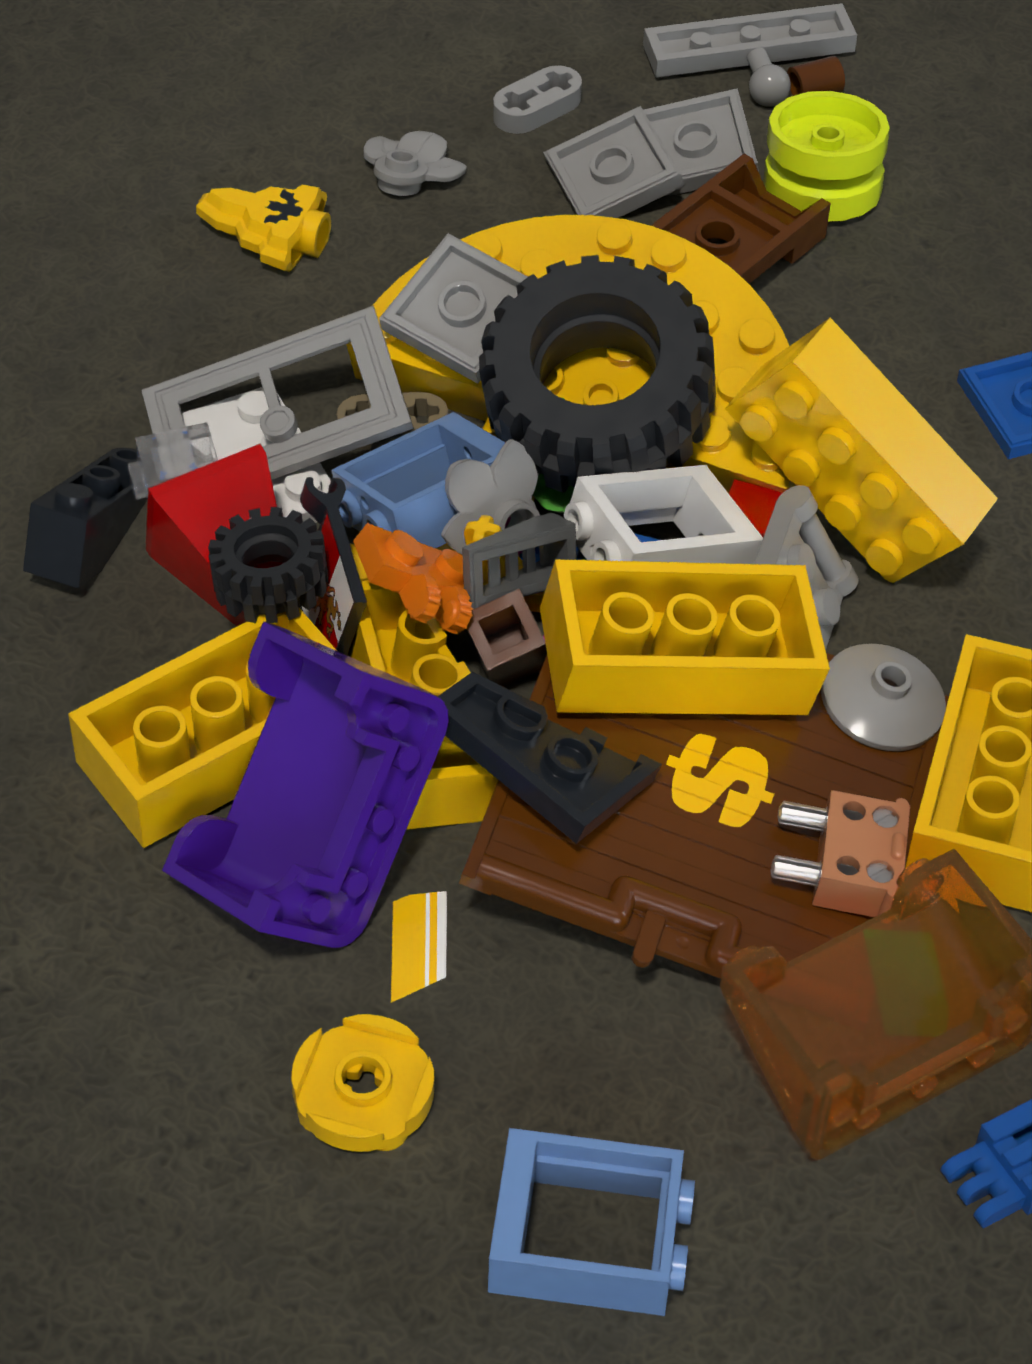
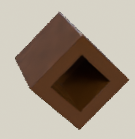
M520 589L472 610L473 616L467 625L466 632L489 680L504 687L541 671L547 656L545 640Z

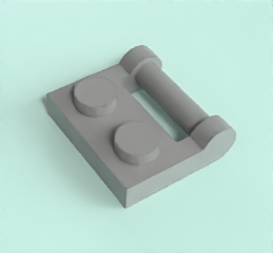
M798 485L784 491L776 501L754 564L806 565L826 650L833 626L840 617L842 599L856 588L859 578L850 562L841 560L816 514L818 503L809 487Z

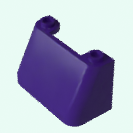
M263 621L250 653L248 675L254 687L270 696L276 697L227 818L214 815H200L186 823L176 836L162 871L258 932L331 948L344 947L352 943L363 932L370 919L445 737L449 722L448 709L443 700L420 687L288 629Z

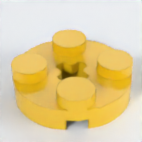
M357 1014L343 1018V1026L332 1028L323 1035L322 1028H320L303 1042L293 1062L291 1077L292 1094L300 1124L321 1141L339 1149L356 1152L390 1151L396 1149L405 1142L408 1135L421 1126L432 1106L434 1097V1068L430 1056L428 1058L426 1053L420 1048L419 1038L410 1028L384 1016ZM363 1071L374 1074L375 1085L378 1088L372 1092L356 1093L352 1091L351 1086L344 1084L346 1079L358 1080Z

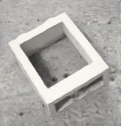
M707 465L577 477L571 501L566 506L564 512L565 519L576 523V545L586 560L754 564L763 540L761 534ZM674 521L686 538L640 542L629 526Z

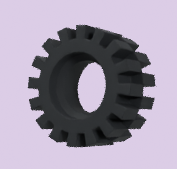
M271 507L270 516H261L260 508L249 510V520L244 521L238 514L229 519L230 529L221 525L215 531L216 540H210L208 546L214 592H216V598L220 606L226 605L227 613L236 617L244 611L245 621L256 623L259 614H265L267 623H278L277 614L286 612L288 619L291 620L300 616L299 605L310 611L317 605L316 596L323 598L326 593V583L329 580L324 537L321 530L317 531V524L311 518L303 522L302 513L292 510L287 518L283 517L282 508ZM266 562H283V564L276 567L254 568V566Z

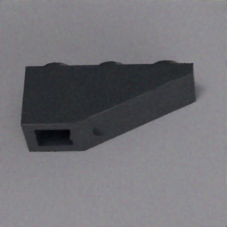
M115 448L33 501L30 505L23 571L78 589L102 572L148 500V488L157 485L161 480V476L164 475L161 463L146 459V455L136 449Z

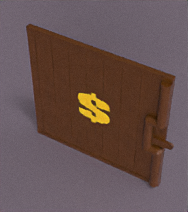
M826 653L828 663L835 655ZM546 656L530 700L545 707L548 720L579 735L587 727L608 737L604 747L637 762L640 754L661 763L662 766L650 785L577 844L498 780L459 884L490 896L491 894L634 946L631 959L638 967L649 966L654 954L829 1018L828 1020L861 1032L866 1024L874 994L861 931H890L892 921L890 920L888 924L882 925L875 917L813 906L814 886L772 878L771 864L776 855L817 862L820 831L780 824L778 822L779 806L783 801L825 808L831 790L896 802L899 798H904L910 805L905 859L906 867L913 831L941 726L935 736L920 747L906 751L875 749L854 740L834 723L823 704L821 689L808 715L557 712L548 656ZM944 695L947 707L949 696Z

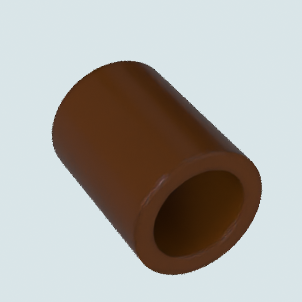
M835 56L792 66L787 70L791 81L790 92L793 96L812 91L842 92L845 87L844 70L841 62Z

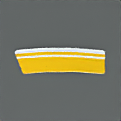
M447 891L412 894L393 901L391 1003L446 977Z

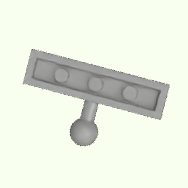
M840 3L644 28L643 46L656 77L750 65L753 72L749 81V91L752 98L762 106L774 107L788 97L791 81L783 68L771 62L855 52L857 33L843 4Z

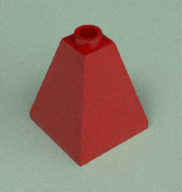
M257 444L148 488L146 551L153 560L235 626L247 622L244 618V611L234 617L227 613L226 605L220 606L217 601L208 556L210 555L208 546L210 540H216L215 531L221 525L230 529V518L239 514L244 521L249 520V510L260 508L261 516H270L271 507H277L267 455L262 445ZM266 562L254 566V568L276 567L283 564V562Z

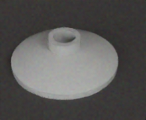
M859 644L844 649L829 662L830 670L821 687L823 704L834 723L854 740L879 750L906 751L924 745L938 732L946 711L943 689L931 670L911 654L883 644Z

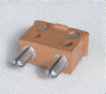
M831 790L825 808L783 801L778 810V822L784 825L820 831L817 862L776 855L771 864L772 878L814 886L813 906L875 917L880 924H888L893 919L903 891L910 815L908 801L904 798H899L896 802L834 790Z

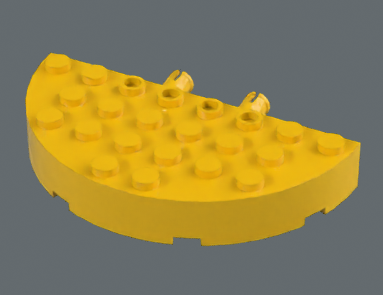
M597 215L533 217L504 223L460 239L527 277L534 274L537 279L547 274L546 267L564 260L566 266L581 263V256L599 255V262H614L615 256L634 259L636 268L644 270L646 265L649 264L666 272L667 285H670L673 281L680 282L692 294L693 304L702 308L709 322V335L713 337L716 385L715 409L709 414L710 427L703 441L698 443L692 442L693 455L681 467L707 465L728 494L734 479L782 493L796 486L785 476L781 468L766 452L746 435L741 426L725 410L727 405L762 365L789 347L785 334L769 307L751 285L726 263L698 245L654 226L626 219ZM427 258L397 279L376 300L373 305L378 319ZM382 330L402 393L427 392L437 395L446 402L448 409L486 421L482 429L496 437L495 430L490 427L481 381L478 384ZM350 342L346 345L355 378L363 380ZM595 348L581 351L563 360L551 371L543 385L553 394L567 401L582 405H603L619 401L636 392L648 381L654 370L643 359L627 351L614 348ZM672 463L666 466V468H676Z

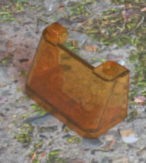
M955 849L932 860L927 858L919 859L906 867L896 881L898 888L893 897L890 910L787 963L779 950L773 946L762 948L749 946L733 955L722 968L721 993L795 1137L813 1159H823L1016 1054L1032 1040V939Z

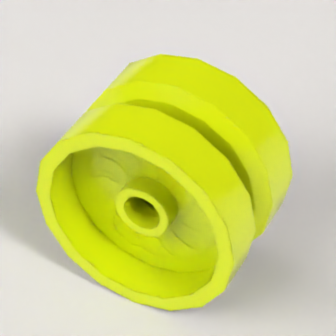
M812 91L788 97L774 107L769 117L767 135L769 154L765 160L763 180L766 190L800 211L823 198L831 203L828 222L845 221L864 215L877 205L882 194L885 171L882 162L887 153L890 131L886 115L873 103L846 93Z

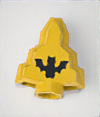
M301 185L294 190L271 186L256 193L235 188L211 189L210 193L202 195L196 205V214L212 227L237 236L241 247L260 255V262L290 272L296 266L303 254L318 258L329 240L331 231V216L329 213L323 212L327 201V193L314 186Z

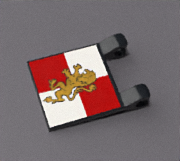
M307 477L300 494V503L320 524L318 531L321 530L324 537L329 582L326 583L327 591L323 598L316 596L317 605L310 611L301 606V609L338 652L347 655L367 600L339 511L346 487L342 479L332 478L328 493H324L314 486L313 477Z

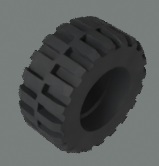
M599 255L581 256V263L566 266L564 260L547 266V274L537 279L532 274L516 285L518 296L513 298L507 295L502 299L494 310L495 322L491 321L486 325L481 339L483 353L479 356V373L490 427L495 430L496 437L505 443L509 439H513L522 444L534 461L538 476L540 474L544 475L545 486L562 493L566 492L568 486L575 487L577 477L665 469L670 463L675 467H681L693 455L692 442L698 443L703 441L710 427L709 414L715 409L716 399L713 337L709 335V322L702 308L693 304L692 294L680 282L673 281L670 285H667V273L652 265L647 264L644 270L635 267L634 259L618 256L614 257V262H599ZM595 348H614L627 351L643 359L654 370L648 381L636 392L619 401L603 405L573 403L556 396L543 385L551 371L563 360L581 351Z

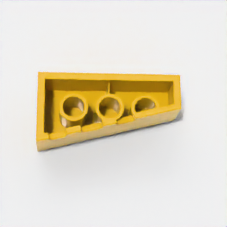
M369 580L361 581L367 604L347 656L420 687L436 696H439L471 673L465 662L458 663L446 645L447 634L439 626L440 623L436 620V617L427 621L426 624L411 619L410 615H407L408 610H405L399 593L369 583ZM445 736L407 829L483 821L498 779Z

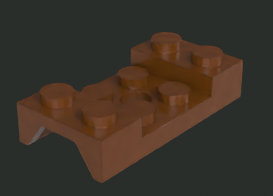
M744 153L651 226L678 235L707 250L730 266L750 284L781 258L793 264L824 239L827 233L831 203L821 198L800 211L766 190L753 158ZM721 240H726V241H727V243H724V244H714V243H710V242H718V241H721Z

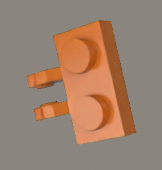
M367 523L353 542L369 583L399 593L405 610H408L407 615H410L411 619L426 624L427 621L436 617V620L440 622L439 626L442 627V630L454 634L467 629V625L473 616V608L471 607L472 602L469 601L470 596L467 590L464 589L463 556L451 549L441 551L420 543L404 531L394 530L391 532Z

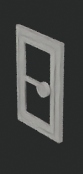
M374 305L142 389L164 477H168L166 481L188 473L194 467L197 469L180 404L257 376L260 377L269 408L260 419V428L264 436L269 441L274 442L263 446L267 455L271 480L414 428ZM351 342L371 408L294 435L298 428L297 419L290 408L281 406L271 371Z

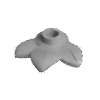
M427 131L409 132L402 136L400 141L377 136L370 138L364 145L363 156L365 160L374 165V175L378 178V187L389 194L399 196L413 195L421 190V183L424 181L449 182L458 179L467 171L465 164L445 157L447 141L436 133Z
M509 439L503 445L491 466L482 461L463 459L452 463L448 468L445 479V492L449 503L456 510L457 514L445 525L441 536L456 552L462 554V547L466 546L464 537L466 524L470 521H478L481 515L491 516L494 524L499 525L501 530L540 516L534 502L531 500L536 487L538 473L534 461L522 444ZM511 515L510 522H509V524L505 527L506 521H507V519L509 518V516Z

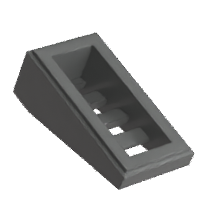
M548 513L530 518L462 547L464 589L467 590L470 596L471 607L473 609L478 608L517 589H520L523 597L544 592L555 559L576 560V523L555 513ZM539 546L540 561L536 562L535 547ZM518 551H522L523 568L518 570ZM505 555L506 576L501 578L500 556ZM488 560V584L483 586L482 561Z

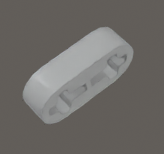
M561 65L549 66L502 88L493 98V121L495 125L505 132L513 134L526 133L574 110L581 102V76L570 67Z

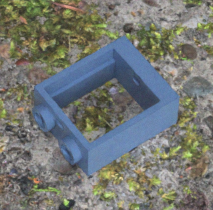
M452 412L332 469L333 478L342 479L346 487L339 509L343 524L348 528L353 527L359 532L367 523L391 532L401 530L414 537L418 542L433 548L446 544L441 533L448 521L457 514L456 510L449 503L445 492V479L448 468L452 463L463 459L478 460L491 466L505 442Z
M509 1128L489 1255L488 1293L665 1316L668 1289L683 1291L688 1246L674 1244L676 1223L690 1225L695 1180L681 1179L684 1150ZM534 1182L659 1198L652 1269L524 1253Z

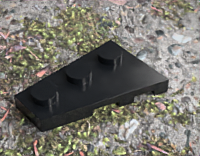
M471 672L437 696L444 701L448 709L449 722L445 736L576 844L650 785L662 766L661 763L640 754L637 762L604 747L608 737L587 727L579 735L548 720L544 706L474 672Z

